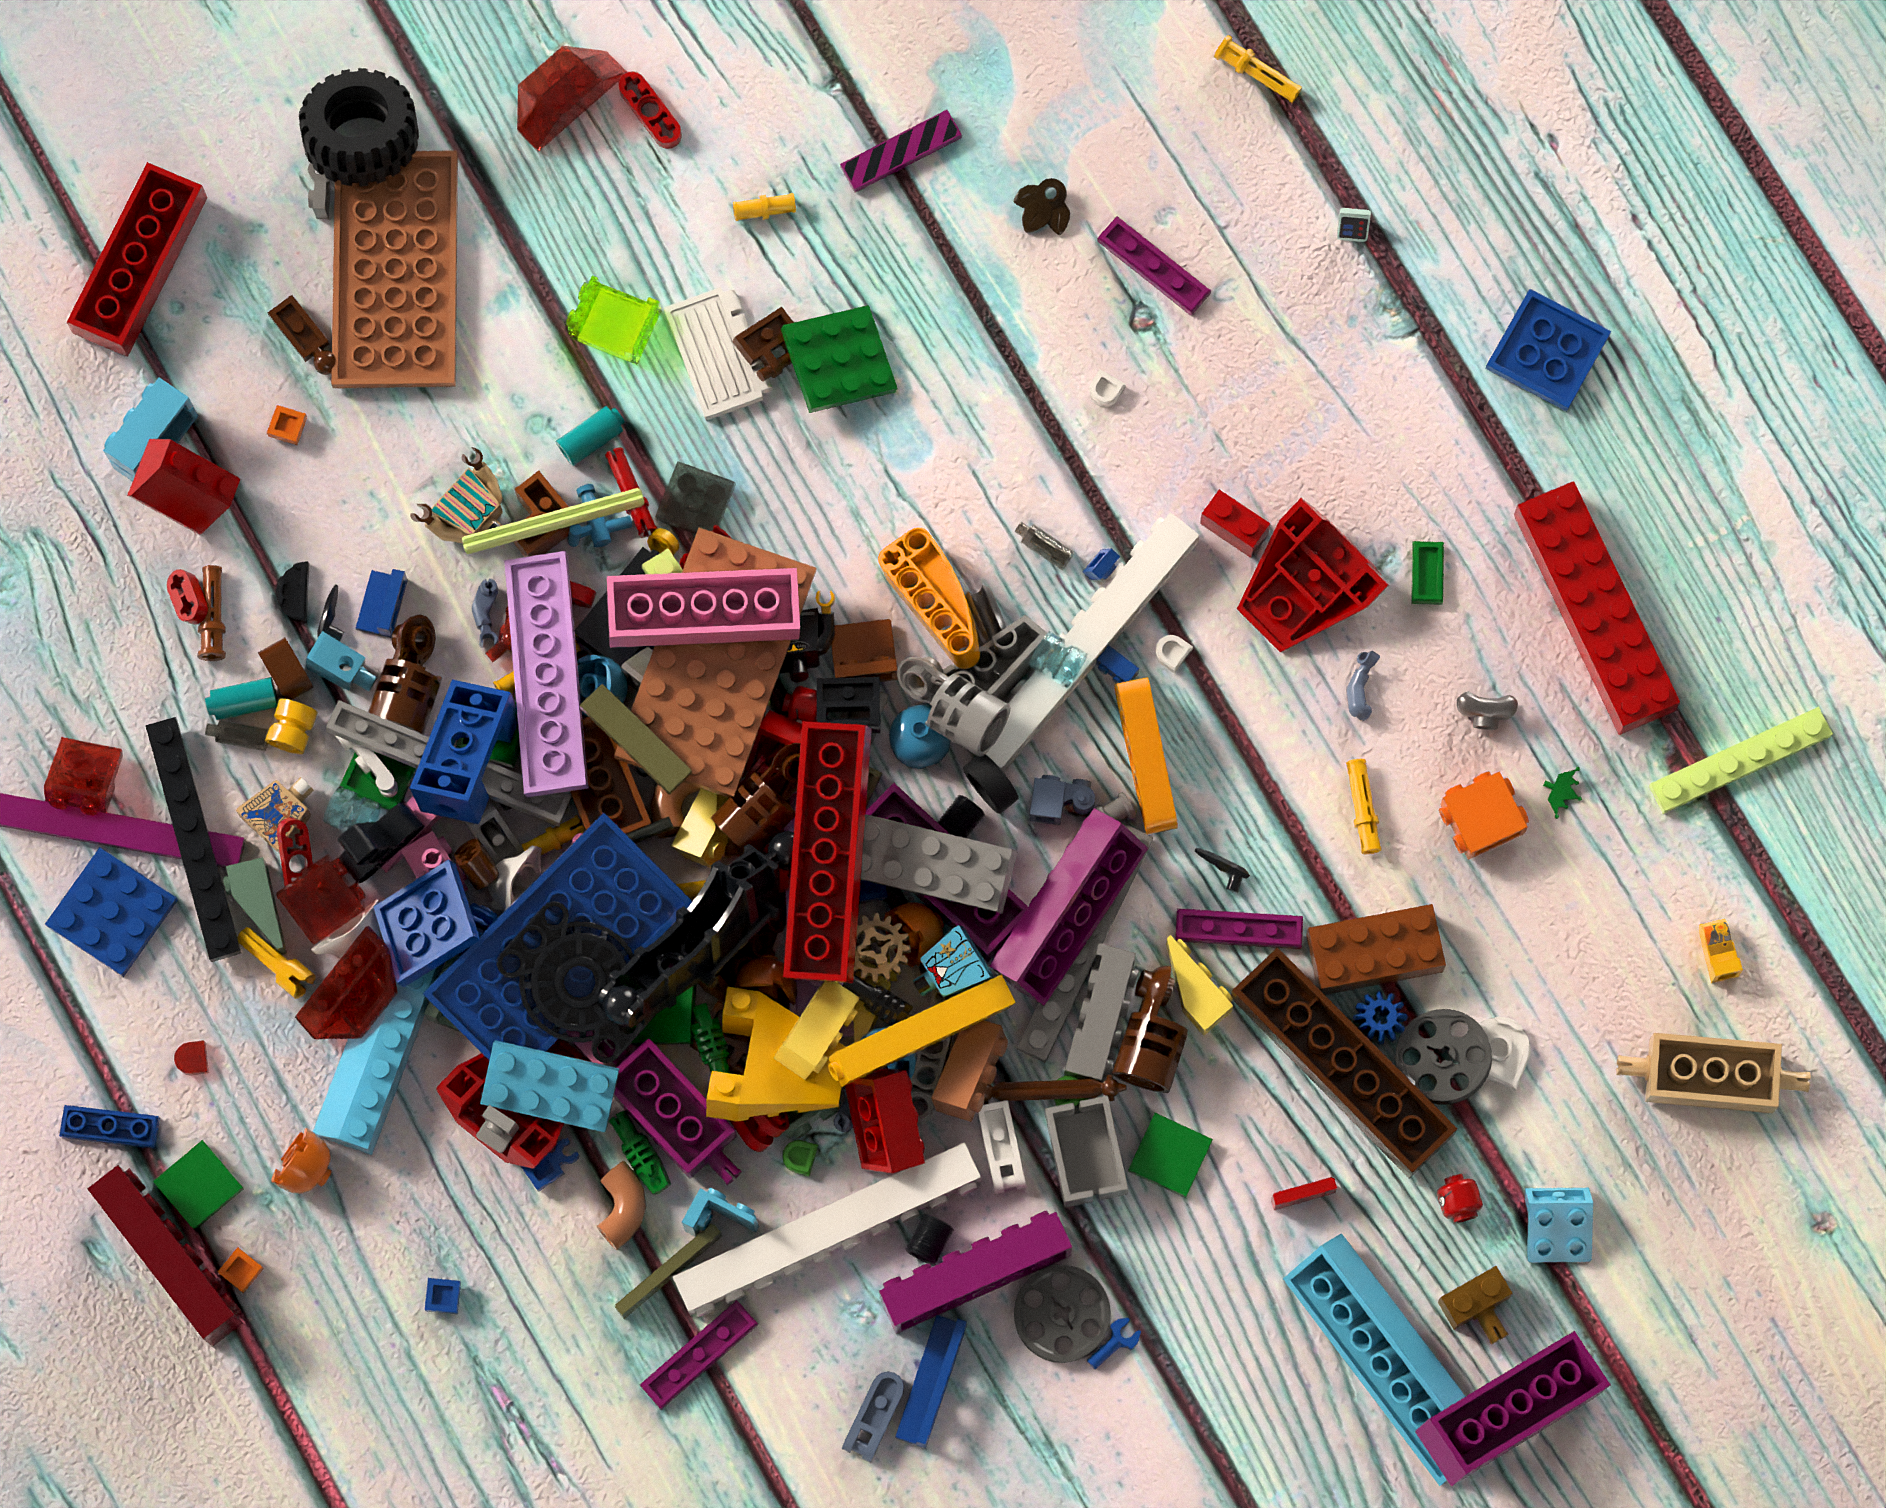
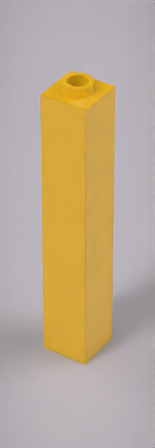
M1001 974L836 1051L828 1058L830 1062L828 1064L829 1071L835 1081L839 1080L842 1087L995 1016L1009 1009L1016 1002Z

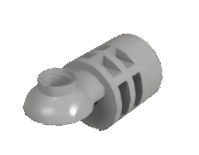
M909 657L901 661L897 668V677L903 690L913 699L932 705L928 720L925 722L927 727L979 757L991 749L1007 723L1011 709L1009 704L958 674H952L950 677L943 674L940 663L931 657Z

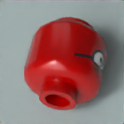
M798 686L793 691V694L787 693L782 707V711L787 712V718L801 724L802 721L817 722V690Z
M1463 1174L1445 1178V1185L1437 1190L1438 1200L1444 1217L1453 1219L1454 1223H1461L1478 1217L1477 1212L1482 1209L1483 1203L1476 1181L1464 1179Z

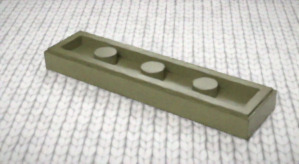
M603 684L580 704V709L669 795L692 774V770Z
M714 1223L710 1224L616 1303L615 1308L623 1319L628 1317L673 1279V1276L680 1273L722 1237L721 1231Z

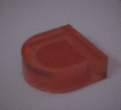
M204 1040L184 1043L178 1047L174 1055V1062L182 1073L186 1075L209 1073L206 1042Z

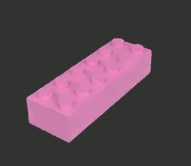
M797 568L607 576L610 648L799 639L800 614Z

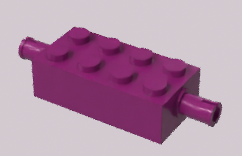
M649 1038L631 1054L625 1049L613 1061L616 1068L620 1069L614 1099L689 1179L695 1176L704 1166L709 1165L727 1186L731 1184L734 1180L726 1170L735 1178H738L742 1171L735 1166L723 1151L737 1137L735 1129L725 1119L706 1117V1098ZM607 1039V1042L614 1048L611 1049L603 1040L599 1044L598 1049L607 1057H610L615 1051V1045L611 1040Z

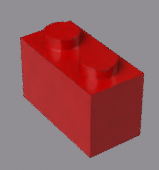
M1220 489L1201 513L1200 524L1250 558L1269 534L1270 523Z

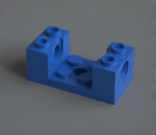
M452 679L410 786V790L421 812L474 824L480 823L489 800L482 777L496 741L510 743L518 724L517 706L511 692ZM460 738L469 739V743L465 747H454L456 740Z

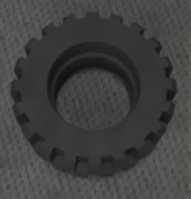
M358 68V71L350 72V69L342 70L341 74L334 76V74L327 76L324 83L318 82L311 89L312 94L308 93L302 102L303 106L299 111V126L303 147L308 161L313 164V168L319 174L323 175L325 173V178L333 182L340 180L342 185L352 186V183H359L360 187L369 186V182L376 181L378 184L386 181L385 177L389 175L394 177L401 171V166L406 167L412 160L411 155L416 152L418 147L417 140L419 139L413 99L410 98L409 91L405 86L400 85L399 81L394 77L389 76L386 78L385 73L374 70L373 73L368 72L367 68ZM356 118H372L383 123L373 133L360 137H348L335 132L343 123Z

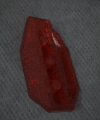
M562 46L518 84V133L539 152L619 82L621 76L627 73V71L607 51Z
M370 926L364 928L296 1014L295 1018L313 1039L362 1038L397 995L398 991L390 950Z

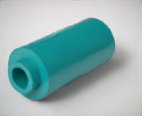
M605 406L555 442L567 461L572 466H575L622 433L624 430L621 425L625 421L615 407L610 410Z
M272 677L210 690V697L205 698L209 716L215 715L217 721L277 708L278 705Z

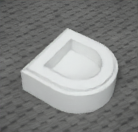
M1099 369L1090 384V398L1100 407L1112 406L1120 398L1126 388V384Z
M1167 635L1157 643L1156 658L1161 665L1175 674L1193 650V646L1178 636Z

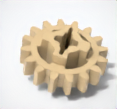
M875 913L873 921H869L864 915L862 916L863 924L860 926L857 924L856 942L863 933L865 939L863 944L855 950L854 974L860 971V978L864 981L868 976H872L874 984L878 983L879 976H883L889 982L892 971L897 975L901 974L899 964H908V959L903 956V954L911 952L910 946L903 945V943L909 940L908 933L899 934L902 924L898 923L892 926L891 916H888L883 922L880 921L878 913ZM875 929L885 930L890 934L885 936L876 932ZM872 943H877L881 947L880 954L876 955L874 951H870ZM898 948L895 958L888 964L887 958L890 952ZM867 961L876 965L877 968H870L862 963Z

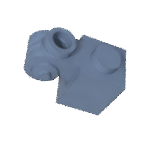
M1042 775L1041 778H1035L1029 821L1061 825L1063 808L1069 804H1073V809L1078 814L1086 815L1090 813L1095 806V794L1091 789V782L1084 779H1073L1072 784L1060 781L1059 777L1053 775Z

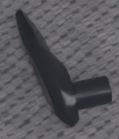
M338 585L333 586L327 597L317 636L319 637L323 631L336 640L341 641L345 631L331 625L335 618Z
M1196 848L1194 851L1200 857L1215 865L1220 871L1230 874L1226 890L1238 893L1242 878L1247 879L1250 876L1245 868L1217 854L1200 848Z

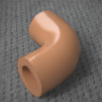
M682 782L669 795L657 784L650 805L652 822L654 823L669 816L674 827L658 834V838H669L677 835L685 820L681 807L683 801L690 794L700 791L701 788Z
M625 1161L617 1164L600 1181L611 1193L614 1199V1208L611 1214L597 1225V1228L615 1250H618L629 1241L639 1229L646 1210L644 1188L635 1172Z

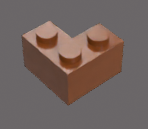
M537 471L515 488L518 501L530 514L525 519L569 507L540 471ZM570 526L514 541L513 543L524 557L546 554L568 537Z

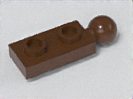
M293 295L267 312L270 319L305 362L314 357V367L318 373L322 375L332 374V368L336 362L335 356L331 351L323 350L330 343Z

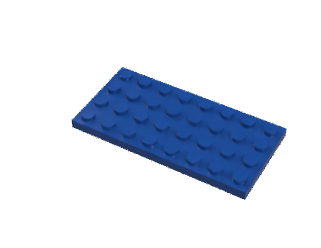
M605 813L479 936L480 941L468 947L422 993L489 1061L495 1040L546 1052L559 1039L539 1028L528 1015L521 1001L519 976L514 978L505 977L498 971L496 966V960L501 951L544 904L550 901L562 903L568 910V923L574 921L593 922L609 928L626 942L634 954V950L642 946L645 949L661 937L676 922V911L683 906L687 909L693 902ZM557 906L549 907L545 912V920L551 925H556L563 919L562 910ZM580 926L581 933H591L599 936L601 930ZM573 927L567 928L566 934L574 933ZM536 930L526 932L523 938L525 946L530 949L537 948L542 940L540 933ZM609 934L607 935L606 940L613 944L618 951L624 949L615 938ZM508 954L502 960V967L506 972H515L520 967V960L515 954ZM628 955L624 957L626 964L630 961ZM573 967L565 975V989L574 997L587 996L595 986L594 974L586 967ZM531 973L525 975L524 982L530 981ZM525 988L526 999L532 1009L536 1007V1004L532 998L531 988ZM541 1012L535 1015L543 1025L552 1029L554 1024L547 1020ZM561 1028L558 1033L563 1035L567 1030Z

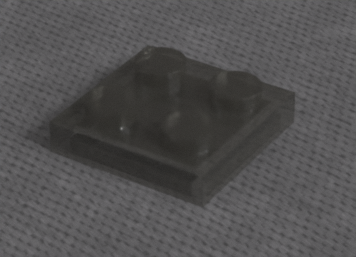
M677 461L655 519L693 534L697 533L698 528L712 532L714 525L720 526L736 484L732 480Z

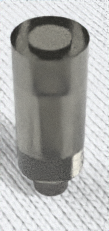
M1021 522L1015 530L1018 535L1023 537L1021 543L1061 570L1068 565L1075 553L1035 524L1029 527Z
M220 720L218 725L207 723L205 735L215 737V742L266 751L268 743L265 742L269 729Z

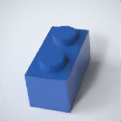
M1110 645L1097 658L1096 665H1098V670L1105 675L1108 673L1112 676V680L1115 683L1134 680L1139 674V668Z

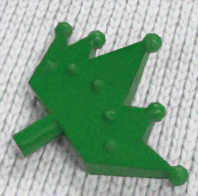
M1580 767L1558 774L1555 784L1546 780L1543 786L1552 789L1548 801L1555 813V819L1559 818V807L1568 809V805L1565 804L1564 800H1582V797H1578L1571 787L1573 784H1579V781H1576L1573 776L1576 771L1580 770Z

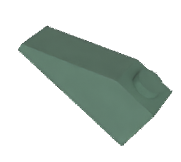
M264 858L226 866L228 876L223 877V882L227 895L232 894L238 905L280 954H287L268 865Z

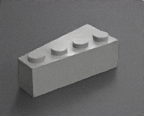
M1024 615L994 635L992 640L979 648L980 658L975 666L969 669L958 668L955 664L953 666L951 664L943 669V674L948 677L952 674H958L1003 700L1031 670L1038 659L1044 656L1051 648L1052 644L1049 634L1028 616Z
M1099 943L1095 966L1091 970L1086 991L1087 995L1081 1007L1079 1023L1074 1033L1064 1076H1073L1078 1080L1095 1079L1102 1082L1103 1077L1107 1078V1075H1110L1114 1060L1108 1058L1111 1048H1118L1122 1030L1117 1029L1120 1017L1126 1018L1131 1000L1125 999L1128 987H1135L1139 970L1133 969L1136 953Z

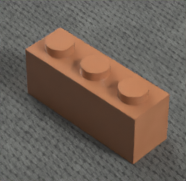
M984 1020L959 1032L931 1098L937 1112L972 1122L975 1113L981 1111L984 1104L987 1084H992L996 1074L995 1065L999 1056L1002 1057L1005 1054L1008 1045V1039L1001 1025Z

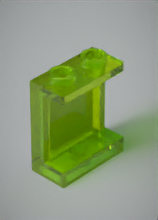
M592 275L589 283L584 282L579 291L578 299L580 302L577 309H572L567 317L566 326L568 327L570 338L638 365L662 312L660 301L648 297L647 301L641 300L601 284L598 277Z

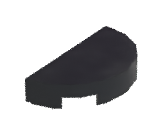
M308 561L296 563L292 568L288 569L279 578L276 588L277 601L285 615L296 622L306 624L310 565Z

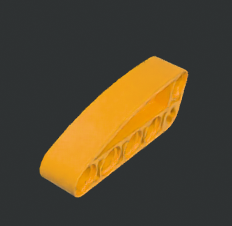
M923 528L909 530L880 552L878 556L880 567L889 584L958 668L969 669L978 662L980 651L974 619L962 587L952 566L929 532ZM925 545L921 549H916L919 546ZM912 584H916V585H915L914 587H912V588H907L908 586H910V585H912ZM928 605H933L929 609H924ZM945 626H950L946 630H941ZM968 647L966 650L958 652L961 648Z
M1148 677L1114 684L1115 695L1146 834L1178 829Z

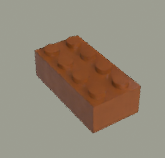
M590 717L582 719L588 789L570 791L585 830L603 813L625 834L652 824L628 764L614 758L618 745Z
M1433 904L1309 927L1306 934L1317 988L1324 995L1443 973L1446 966Z

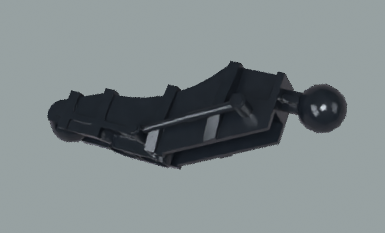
M784 831L777 833L770 840L766 855L752 845L747 844L744 846V854L725 866L718 860L711 865V872L690 906L687 909L683 906L676 911V922L645 949L642 946L635 949L634 957L620 972L614 970L609 973V983L601 991L598 1001L603 1006L604 1014L610 1022L621 1026L628 1025L631 1028L638 1023L646 1025L653 1016L667 1007L670 1009L676 1005V997L700 981L713 988L718 982L717 977L720 975L724 965L771 919L775 921L781 919L783 911L776 906L780 901L779 869L791 870L794 832ZM642 987L645 991L639 994L637 990Z

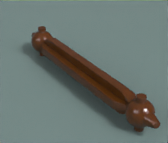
M1107 1075V1079L1103 1083L1095 1079L1000 1082L993 1087L987 1084L984 1091L983 1105L989 1104V1100L992 1098L999 1101L1096 1098L1101 1094L1108 1096L1109 1101H1114V1097L1119 1092L1127 1090V1085L1118 1083L1117 1080L1113 1079V1075Z

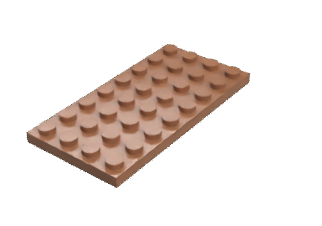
M457 150L416 151L411 155L412 160L406 167H400L401 171L394 177L389 175L385 177L386 181L378 184L374 181L369 182V186L360 187L359 183H352V186L342 185L340 180L335 182L332 353L335 356L336 362L332 368L331 385L333 388L456 387Z
M698 528L682 573L797 568L799 614L801 615L817 568ZM791 640L657 645L654 647L631 712L692 770V774L683 781L684 783L728 798L734 797ZM617 747L614 755L615 759L640 767L622 748Z

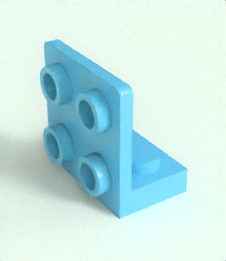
M1589 1187L1525 1188V1203L1528 1211V1262H1590L1592 1260L1593 1200Z
M709 1188L708 1191L699 1189L682 1220L685 1232L695 1237L699 1231H703L709 1226L713 1218L711 1209L754 1232H757L759 1228L754 1210L741 1203H737L736 1207L729 1204L726 1196L713 1188Z

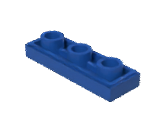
M64 1105L59 1136L66 1139L155 1149L160 1117ZM114 1122V1127L110 1131H105L106 1123Z

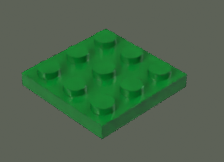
M869 305L782 326L781 332L809 413L892 394L898 389Z

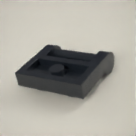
M879 677L817 678V722L866 725L872 728L871 734L880 733ZM870 711V718L827 719V712Z

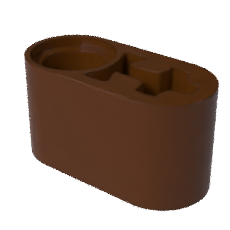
M285 637L258 652L284 699L293 700L314 688Z
M477 838L467 841L454 853L457 865L476 890L485 888L498 877L499 872L495 862Z

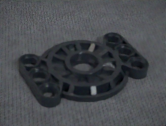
M557 901L547 902L498 955L496 960L497 969L505 977L514 978L519 976L521 1001L528 1015L539 1028L551 1036L567 1042L584 1043L592 1041L591 1051L593 1056L603 1063L613 1062L648 1025V1023L646 1025L638 1023L633 1032L628 1034L622 1033L617 1024L608 1020L604 1014L603 1006L598 1001L601 991L609 983V973L614 970L620 972L626 965L624 957L628 955L631 960L634 954L626 942L609 928L593 922L574 921L568 923L569 914L567 908ZM552 906L559 907L563 913V919L556 925H551L545 920V912ZM580 926L592 927L601 930L599 936L591 933H581ZM573 927L574 933L566 934L567 928ZM530 930L538 931L542 938L540 945L534 949L526 947L523 941L525 933ZM609 934L615 938L624 949L618 951L613 944L606 940L607 935ZM508 954H515L520 960V967L512 973L506 972L502 967V960ZM583 966L590 969L594 974L595 986L587 996L574 997L565 989V975L573 967ZM531 973L530 981L524 982L525 975ZM641 987L637 991L640 994L645 990ZM525 988H531L532 998L536 1004V1007L532 1009L526 999ZM541 1012L547 1020L554 1024L552 1029L543 1025L535 1015ZM561 1028L569 1031H578L579 1037L565 1036L558 1032ZM594 1030L592 1036L586 1037V1031ZM609 1039L614 1043L615 1051L610 1057H601L597 1052V1045L600 1041Z

